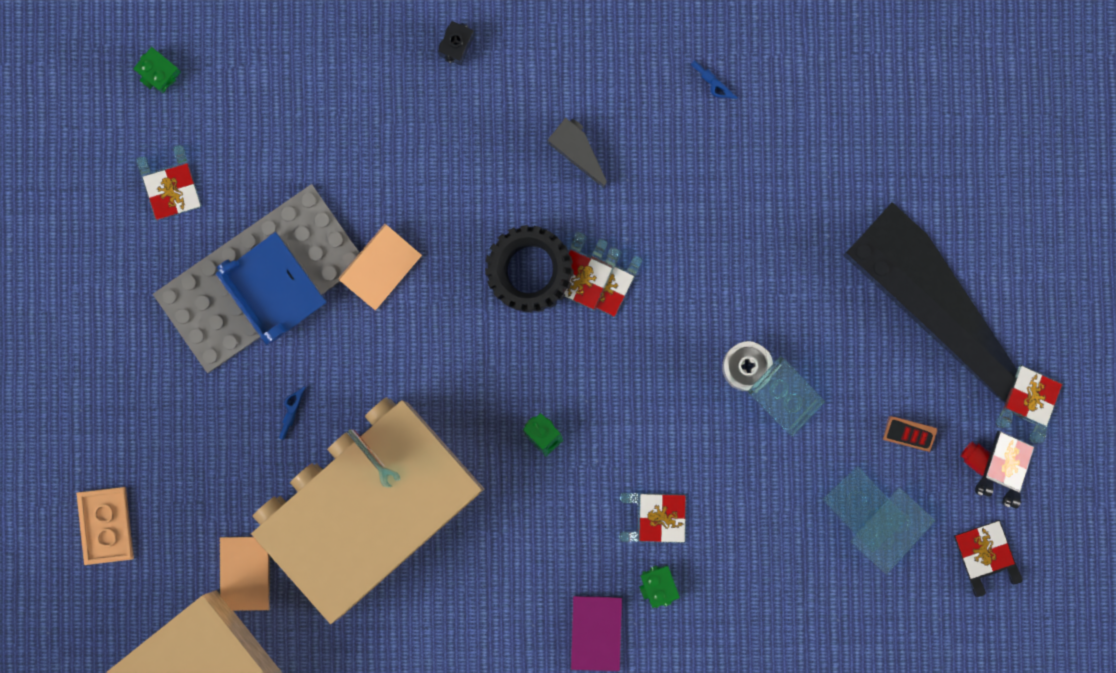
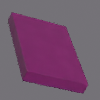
M573 596L571 670L620 671L622 597Z

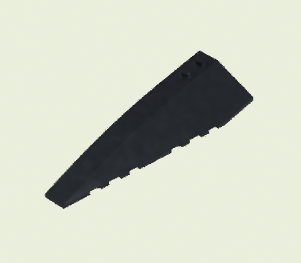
M891 202L843 256L1006 405L1012 388L1014 389L1017 381L1016 375L1018 370L928 234ZM1015 413L1020 419L1024 417Z

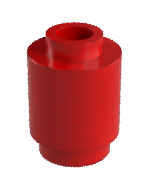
M971 441L962 451L960 457L981 476L984 475L990 452L981 444H975Z

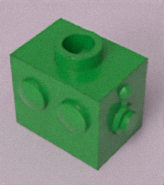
M153 47L141 56L140 61L133 68L142 76L139 81L150 90L154 86L162 94L170 85L175 83L177 76L181 73L175 65Z
M542 413L528 420L525 428H523L525 436L545 457L563 442L561 433L554 427L552 421L547 417L545 418Z
M668 565L662 567L653 566L649 571H644L640 575L643 585L639 586L644 600L649 598L652 608H658L661 605L669 606L673 600L680 598Z

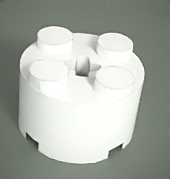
M755 342L739 343L726 353L722 364L723 375L726 381L735 389L741 391L758 389L769 380L772 374V357L763 346ZM745 360H748L749 364L753 363L754 368L750 369V373L741 368V365L745 364Z

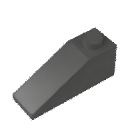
M565 118L549 137L547 143L604 188L607 185V181L588 139L582 131L584 127L573 118L571 121Z

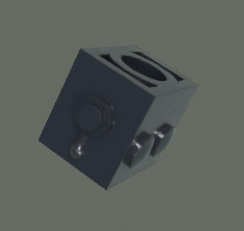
M451 21L450 25L446 28L444 39L439 44V56L448 63L462 65L475 36L474 30L468 28L463 23L458 24Z

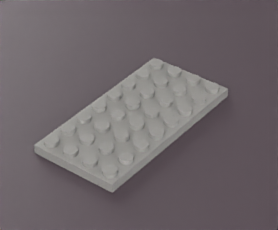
M312 184L153 293L160 306L208 374L261 338L216 276V273L219 271L217 269L218 265L228 259L230 262L238 260L274 232H277L321 295H323L341 282L338 278L360 253Z

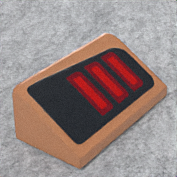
M888 416L883 440L930 452L938 428Z

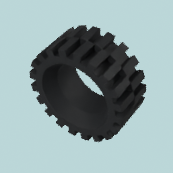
M523 225L519 229H509L508 234H501L498 237L499 241L496 245L492 244L490 247L492 252L490 256L487 255L485 262L488 263V268H485V275L489 279L487 281L489 288L494 291L493 294L502 303L518 311L532 313V311H545L544 309L547 307L552 308L556 305L555 302L565 297L566 289H570L572 284L570 279L573 277L574 270L572 269L571 264H573V261L568 253L569 250L558 237L541 227ZM526 247H538L545 250L553 264V273L549 283L543 289L534 293L518 291L511 284L508 276V265L511 258L516 252Z

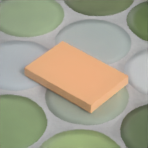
M384 224L338 280L376 310L422 255L389 226Z
M126 487L76 493L84 565L134 559Z
M220 537V596L232 611L270 610V555L254 537Z

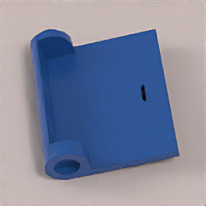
M274 232L238 260L230 262L228 259L217 266L219 271L216 273V276L266 346L276 341L327 303L277 232Z

